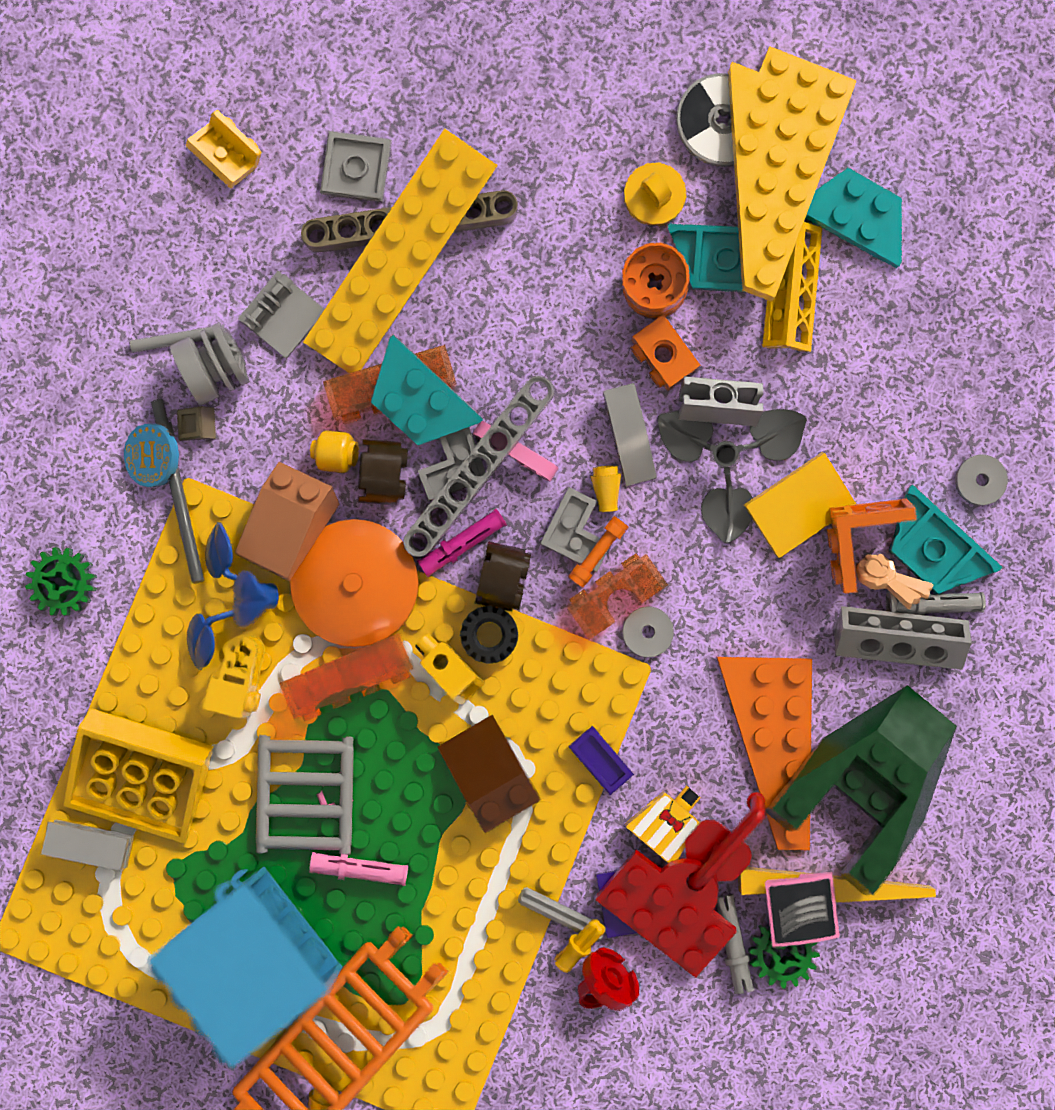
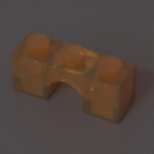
M635 553L621 563L624 569L614 576L609 571L595 581L598 587L588 594L583 589L569 599L572 605L567 610L588 640L616 622L607 607L608 599L614 591L620 589L628 590L642 604L668 586L647 554L640 558Z

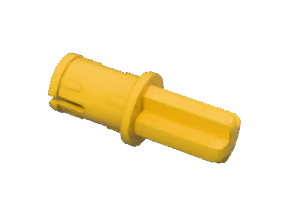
M592 919L578 935H571L567 946L554 958L558 969L568 973L582 957L588 956L591 953V946L605 932L604 925L599 920Z

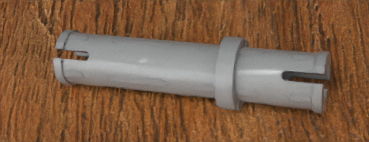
M734 894L724 895V897L719 896L716 904L717 913L737 927L736 934L725 945L727 958L724 959L725 964L730 968L734 994H743L744 990H747L748 993L754 990L748 966L750 956L745 953Z

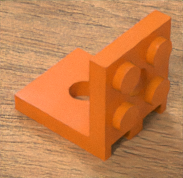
M907 498L830 507L832 529H827V540L831 552L835 553V560H830L831 576L835 581V585H840L844 593L857 592L851 528L916 520L915 507Z

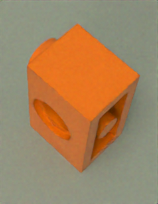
M664 314L632 336L631 341L634 345L630 349L640 363L644 360L652 369L649 375L658 388L664 386L669 391L682 382L684 376L689 377L701 366ZM658 348L668 349L671 353V360L665 363L658 361L655 358L654 351Z

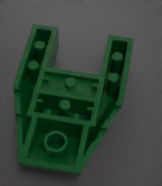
M907 685L825 736L767 807L765 812L789 832L796 831L831 787H835L878 823V826L840 873L842 877L864 895H874L894 870L925 820L957 726Z

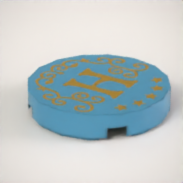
M144 424L137 426L129 434L125 443L124 461L130 477L141 486L158 487L165 485L170 481L168 479L171 474H175L178 468L179 450L174 436H170L166 431L168 429L162 425Z

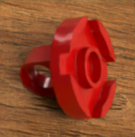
M599 948L595 952L590 953L583 961L582 973L584 980L578 985L577 990L579 1003L584 1008L596 1009L604 1005L611 1010L622 1011L630 1007L639 997V983L635 972L632 970L628 973L622 964L625 959L612 949Z

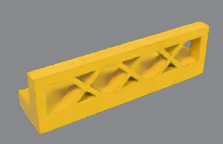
M803 222L773 302L768 300L766 302L762 347L770 349L790 348L801 352H811L822 227ZM805 232L811 233L809 248L805 244ZM803 264H805L807 268L806 279H804L802 275ZM800 295H802L804 299L803 310H801L799 306ZM798 326L801 330V343L795 341L796 328Z

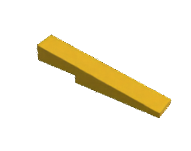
M747 867L738 877V891L741 895L766 894V880L799 878L800 874L812 873ZM833 875L836 903L936 897L935 888L930 885L884 881L874 895H864L844 877Z

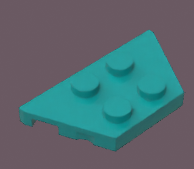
M846 168L815 190L805 217L807 220L895 268L900 267L902 263V198L850 168Z
M668 224V230L676 249L684 256L689 267V281L693 290L745 292L742 291L739 231L737 226Z
M394 334L389 337L371 403L415 444H424L476 425L483 420L473 408Z
M913 484L906 489L904 499L907 498L915 507L916 520L897 522L889 552L917 578L932 583V591L935 594H940L954 587L998 572L1003 568Z

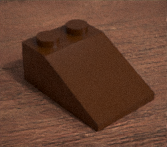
M493 714L437 746L484 833L541 801L539 793Z

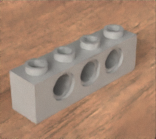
M841 606L834 634L835 656L963 670L972 643L969 620Z

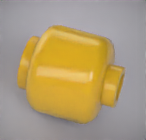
M325 430L320 433L317 440H313L311 443L310 457L315 459L319 470L346 473L350 470L351 466L355 467L357 464L359 444L354 441L349 433Z

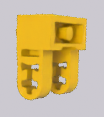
M238 636L228 643L220 676L218 678H210L202 709L239 719L249 717L252 711H257L261 698V693H257L265 655L264 643L259 638L254 636ZM243 646L251 650L250 656H246V653L242 652ZM237 662H241V665H247L248 668L237 667Z

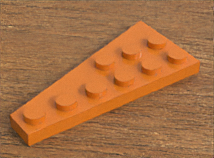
M716 657L758 791L766 800V810L811 754L812 659ZM766 813L778 850H810V815L798 830L789 832Z

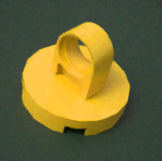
M659 162L646 163L635 169L628 177L624 189V202L630 215L639 223L651 226H662L673 221L682 211L687 197L686 185L681 175L671 166Z

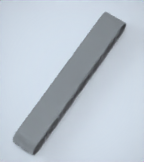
M535 376L524 384L407 532L404 538V547L409 554L421 557L435 548L550 403L555 389L549 379ZM536 382H543L547 385L548 394L542 400H536L531 395V387ZM517 407L524 408L528 414L526 423L520 426L514 424L511 420V413ZM497 432L505 434L508 440L506 448L501 451L494 449L491 444V438ZM477 457L483 458L488 465L486 473L482 476L474 474L471 468L472 461ZM457 482L464 484L468 490L466 498L462 501L452 496V487ZM435 508H442L447 512L448 519L444 525H438L433 521L432 512ZM422 533L427 537L428 545L426 549L419 550L415 548L412 542L414 534Z

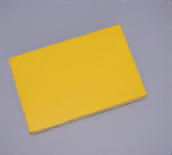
M821 452L745 503L744 507L776 557L780 558L832 523L830 507L854 505L856 502L827 455Z

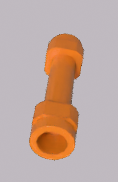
M613 516L604 528L606 532L580 566L577 564L568 577L584 588L593 576L590 574L616 538L620 540L629 526L616 516Z

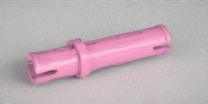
M312 852L309 873L338 876V880H345V877L405 886L408 865L348 858L346 854H341V857Z

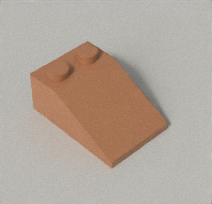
M278 462L261 487L235 554L290 581L340 505L333 487Z

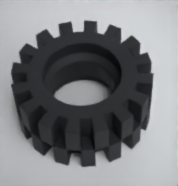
M493 606L479 607L469 613L463 621L460 631L461 643L466 653L474 660L488 664L497 663L507 658L514 650L518 640V629L512 616L505 610L493 608ZM493 622L500 627L502 638L496 646L485 647L479 643L477 630L483 623Z

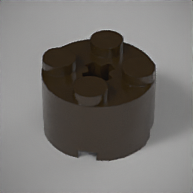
M362 439L361 446H368L367 452L360 454L358 489L364 490V496H358V503L397 505V500H402L405 497L406 481L400 480L401 468L407 467L408 448H402L401 442Z
M488 541L475 604L493 606V608H501L510 612L513 609L519 610L525 585L519 583V580H526L531 554L525 553L526 549Z

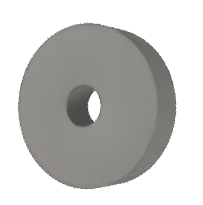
M975 455L966 459L959 466L955 476V485L960 496L968 503L978 506L988 505L999 500L1005 493L1008 484L1005 467L999 460L989 455ZM979 474L986 477L987 481L984 486H980L976 481Z
M647 606L638 608L628 615L623 625L622 634L626 646L633 653L642 657H655L662 654L670 646L674 630L673 624L665 612L658 608ZM645 626L653 628L654 634L651 638H645L642 635V629Z

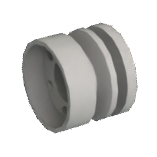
M220 322L212 325L216 337L214 341L205 329L200 331L204 345L200 348L190 337L170 346L175 363L191 394L200 406L220 397L216 382L222 380L230 391L235 390L231 377L233 374H235L242 386L250 382L242 353L234 338L225 331Z

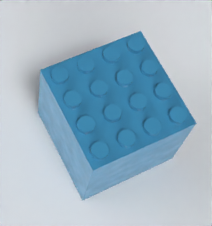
M264 866L245 882H241L240 877L248 870L242 869L234 874L231 881L220 885L215 893L218 903L148 959L151 964L149 969L155 979L160 983H166L172 991L170 996L176 1006L181 1010L184 1008L193 1018L191 1023L197 1033L202 1037L205 1035L214 1045L212 1050L217 1059L223 1064L227 1062L231 1068L329 992L343 968ZM232 884L234 890L226 895L224 890Z

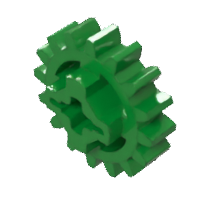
M57 547L52 548V556L47 552H41V562L31 561L32 566L36 568L35 571L26 572V576L32 578V583L25 585V589L34 590V594L29 598L30 601L40 600L38 609L45 611L50 607V615L57 616L60 609L63 616H69L71 607L76 612L82 611L80 602L90 603L92 600L87 596V593L97 589L90 585V580L96 579L97 575L88 573L93 564L91 562L82 563L84 558L82 553L78 552L72 557L73 549L65 548L63 555L60 548ZM56 562L54 569L44 572L49 565ZM74 566L78 569L81 580H78L73 573ZM62 577L67 582L73 583V585L60 586L55 581L49 580V578ZM42 584L45 585L49 592L48 597L43 591ZM73 591H78L77 595L73 599L64 602L66 601V597L68 594H70Z
M760 924L758 926L762 933L760 937L757 935L751 936V939L756 943V947L748 948L750 954L756 955V958H753L750 963L752 967L760 966L756 973L759 978L768 975L767 983L771 986L776 980H779V985L782 989L786 988L787 981H791L797 987V978L800 976L808 980L809 976L806 970L808 968L816 970L817 968L811 960L812 958L819 957L820 953L811 947L815 946L818 942L803 944L804 954L798 952L796 945L787 946L794 957L784 955L780 959L779 954L774 948L785 949L786 946L773 948L772 939H770V927L766 929ZM763 950L769 953L772 958L769 967L764 962ZM797 966L793 971L784 973L787 968Z

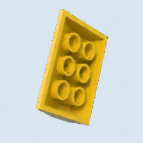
M91 708L77 728L63 806L185 844L207 777L214 746Z

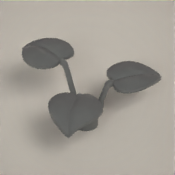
M787 409L768 410L762 413L757 427L750 426V433L757 440L756 442L736 446L730 441H722L715 446L707 443L713 436L712 423L679 420V410L663 413L658 416V428L661 439L667 450L675 458L685 462H694L700 458L704 448L713 452L715 462L724 469L726 490L722 488L711 490L704 497L701 504L703 520L724 543H730L742 535L752 520L744 507L745 503L753 499L750 492L744 488L732 490L730 469L739 463L740 452L760 446L761 453L767 459L774 461L786 460L798 450L807 422L806 416L796 411Z

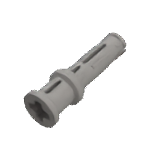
M889 591L886 593V611L916 615L962 612L983 613L986 607L983 592L929 594L928 599L921 597L919 604H912L910 610Z

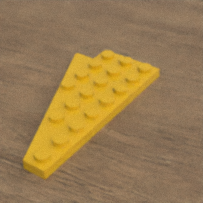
M769 46L759 72L731 62L728 70L742 291L773 302L857 80Z

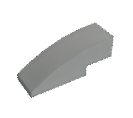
M635 383L603 391L610 427L626 486L656 479L653 457Z

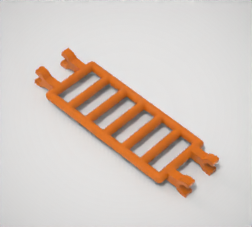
M397 927L379 950L371 942H366L341 969L329 992L303 1011L233 1088L232 1094L239 1102L234 1110H264L247 1092L259 1078L267 1084L290 1110H308L269 1068L281 1054L330 1104L326 1110H344L433 1011V1005L425 996L449 971L441 963H433L414 986L389 961L413 936L405 927ZM368 958L417 1007V1010L406 1022L356 973ZM346 982L396 1032L384 1046L334 997ZM324 1006L374 1056L362 1070L313 1021L314 1017ZM303 1030L352 1080L340 1095L291 1045Z

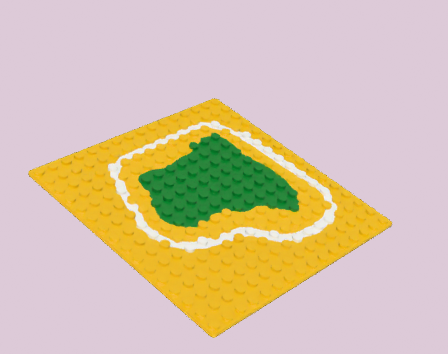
M186 478L182 484L204 581L197 584H192L173 504L87 714L92 708L214 746L207 777L185 844L64 807L74 749L73 745L0 921V952L197 1032L191 1023V1020H193L191 1015L185 1008L181 1010L173 1002L170 993H172L165 982L160 983L152 975L149 969L151 964L148 959L218 903L215 893L220 885L231 881L234 874L242 869L248 870L240 877V881L245 882L264 866L342 967L366 942H371L379 950L397 927H405L413 936L389 961L414 986L433 963H441L449 971L425 996L432 1003L433 1011L355 1098L384 1110H475L551 919L521 905L518 902L519 894L524 887H528L556 902L559 901L604 789L568 746L588 728L593 726L615 753L618 754L651 672V667L647 663L514 609L512 612L506 611L512 616L518 629V640L512 653L497 663L478 662L466 653L461 643L460 631L462 623L468 614L484 606L475 604L476 594L435 577H427L425 573L418 571L419 588L415 606L407 621L393 635L381 642L360 647L341 646L326 641L311 631L300 618L291 595V579L287 581L235 554L254 504L191 478ZM217 522H221L230 539L233 551V561L229 567L230 572L239 575L242 571H249L258 583H274L278 588L279 599L274 609H265L248 626H238L234 616L213 622L210 627L215 638L214 654L209 664L202 668V670H198L191 660L187 647V630L191 619L196 614H202L206 620L208 617L233 610L235 581L224 577L223 574L220 578H213L207 569L205 561L208 538ZM486 622L478 628L477 639L481 645L494 647L501 641L502 631L496 623ZM426 634H430L438 644L444 641L450 645L485 683L463 705L452 700L420 664L425 657L417 650L415 645ZM238 636H254L259 638L265 646V655L257 693H261L257 711H252L249 717L239 719L202 709L210 678H218L220 676L228 643ZM246 646L242 647V652H245L246 656H250L251 650L247 649ZM444 660L441 663V669L447 666L448 660ZM237 662V667L248 668L247 665H241V662ZM493 714L539 793L541 801L484 833L437 746ZM259 735L270 736V740L342 741V738L347 736L353 737L351 854L348 855V858L408 865L405 886L345 877V880H338V876L309 873L312 852L341 857L339 850L268 849V852L256 853ZM271 753L270 772L339 773L341 754ZM270 785V804L320 805L317 794L322 790L327 805L333 802L335 805H340V786ZM269 817V836L339 837V818ZM58 819L134 836L127 868L117 871L42 855L48 822H54V820ZM232 884L224 890L226 895L234 890ZM369 958L356 971L404 1022L417 1010V1007ZM348 982L334 995L382 1046L396 1033ZM326 1006L314 1017L313 1021L360 1070L374 1057ZM296 1018L254 1050L251 1055L261 1058ZM304 1030L291 1043L332 1088L342 1092L351 1083L352 1080ZM283 1054L273 1063L302 1075Z

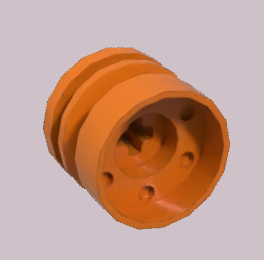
M647 243L636 248L626 259L622 270L623 295L628 306L638 315L649 319L659 318L663 314L667 317L675 313L684 303L689 286V267L684 256L674 247L664 243ZM653 278L655 281L661 279V289L658 290L656 287L650 289V279Z

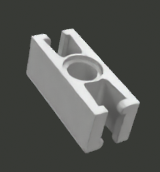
M684 376L679 391V402H682L679 409V420L757 427L763 413V403H758L763 396V383ZM716 400H722L726 404L719 403Z
M56 819L54 822H48L41 854L122 871L123 868L128 866L134 836Z

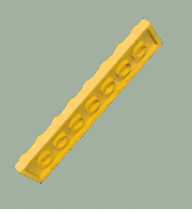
M444 128L303 343L356 378L498 165Z

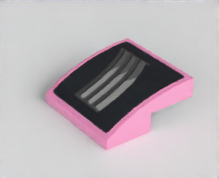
M832 872L800 874L799 878L766 880L765 887L773 947L814 943L840 936Z

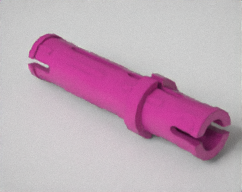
M494 509L491 513L447 542L445 539L439 543L441 546L423 558L418 559L417 562L426 576L430 577L431 574L448 563L452 562L454 564L457 562V557L481 543L501 528L506 527L507 524L499 511Z

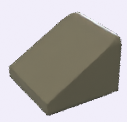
M199 406L177 410L179 441L216 439L215 409L213 407Z

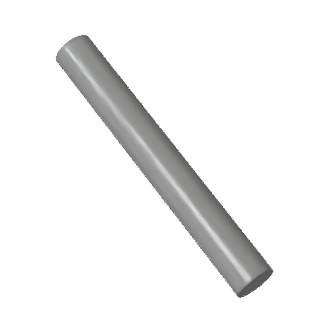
M212 327L130 340V348L132 353L170 347L187 337H190L194 342L202 341L200 331L204 329L212 339H216Z

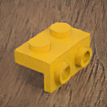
M218 110L211 114L210 122L188 138L186 142V147L230 189L257 168L262 154L257 144L252 139L247 138L236 128V125L230 118L225 117Z

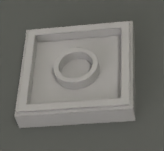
M329 131L320 193L323 195L383 203L391 139Z

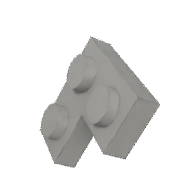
M469 427L440 437L447 460L418 471L429 501H432L475 448L476 444ZM480 457L475 458L471 463L472 471L474 474L482 476L486 473ZM457 482L453 485L451 492L454 493L467 487Z
M568 487L540 544L582 564L600 540L599 537L583 530L597 501ZM605 553L604 556L601 558V560L598 562V564L595 566V568L593 569V571H595V572L598 571V569H599V567H600V565H601V563H602V561H603V559H604L606 553Z

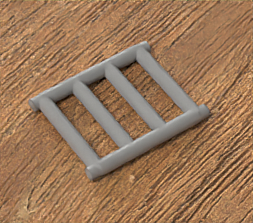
M259 735L256 853L262 854L268 852V849L339 850V854H351L353 737L347 736L342 738V741L270 740V736ZM271 753L341 754L340 773L270 772ZM270 785L340 786V805L270 804ZM269 817L339 818V837L269 836Z

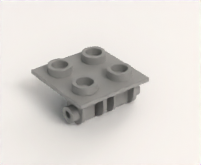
M277 271L239 316L238 320L287 359L312 329L324 308L297 287L285 274Z

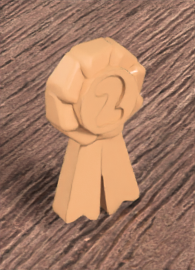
M867 554L858 563L856 568L859 582L870 589H887L909 610L912 604L920 603L921 597L928 599L929 591L933 588L932 583L896 573L894 562L883 554Z

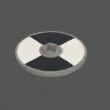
M724 73L711 74L694 82L683 94L676 113L678 134L686 149L700 161L718 167L734 166L728 74ZM718 113L722 116L728 115L730 117L727 122L728 126L724 123L718 124L716 122L719 117Z

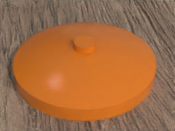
M351 519L325 526L292 576L290 586L294 606L302 621L311 631L322 639L337 645L360 647L381 642L403 626L415 606L419 579L413 556L405 550L404 542L396 534L380 524L366 520Z

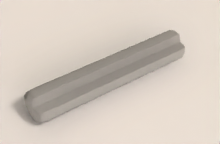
M524 887L519 894L518 902L521 905L578 933L592 921L591 918L528 887ZM605 932L602 934V936H601L596 942H599V941L603 938V935L605 934Z

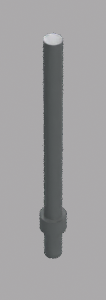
M163 399L152 401L151 406L155 423L166 427L169 435L174 436L173 426L171 422H168ZM178 467L175 474H171L168 480H170V490L192 584H197L204 581V576Z

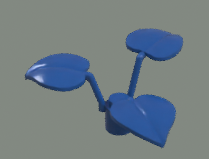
M217 522L208 538L205 561L207 569L213 578H220L223 574L224 577L235 581L233 610L208 617L206 620L202 614H196L191 619L187 630V647L191 660L198 670L206 667L214 654L215 638L210 627L213 622L234 616L238 626H248L265 609H274L279 599L278 588L274 583H258L249 571H242L239 575L230 572L229 567L233 561V551L230 539L221 522Z

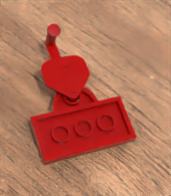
M753 792L747 797L746 803L750 810L732 831L716 820L708 819L700 822L685 839L686 858L671 861L663 868L658 867L635 849L596 894L595 900L696 978L736 934L737 927L714 910L718 899L717 882L737 879L750 864L752 857L751 849L744 841L765 818V797L759 792Z

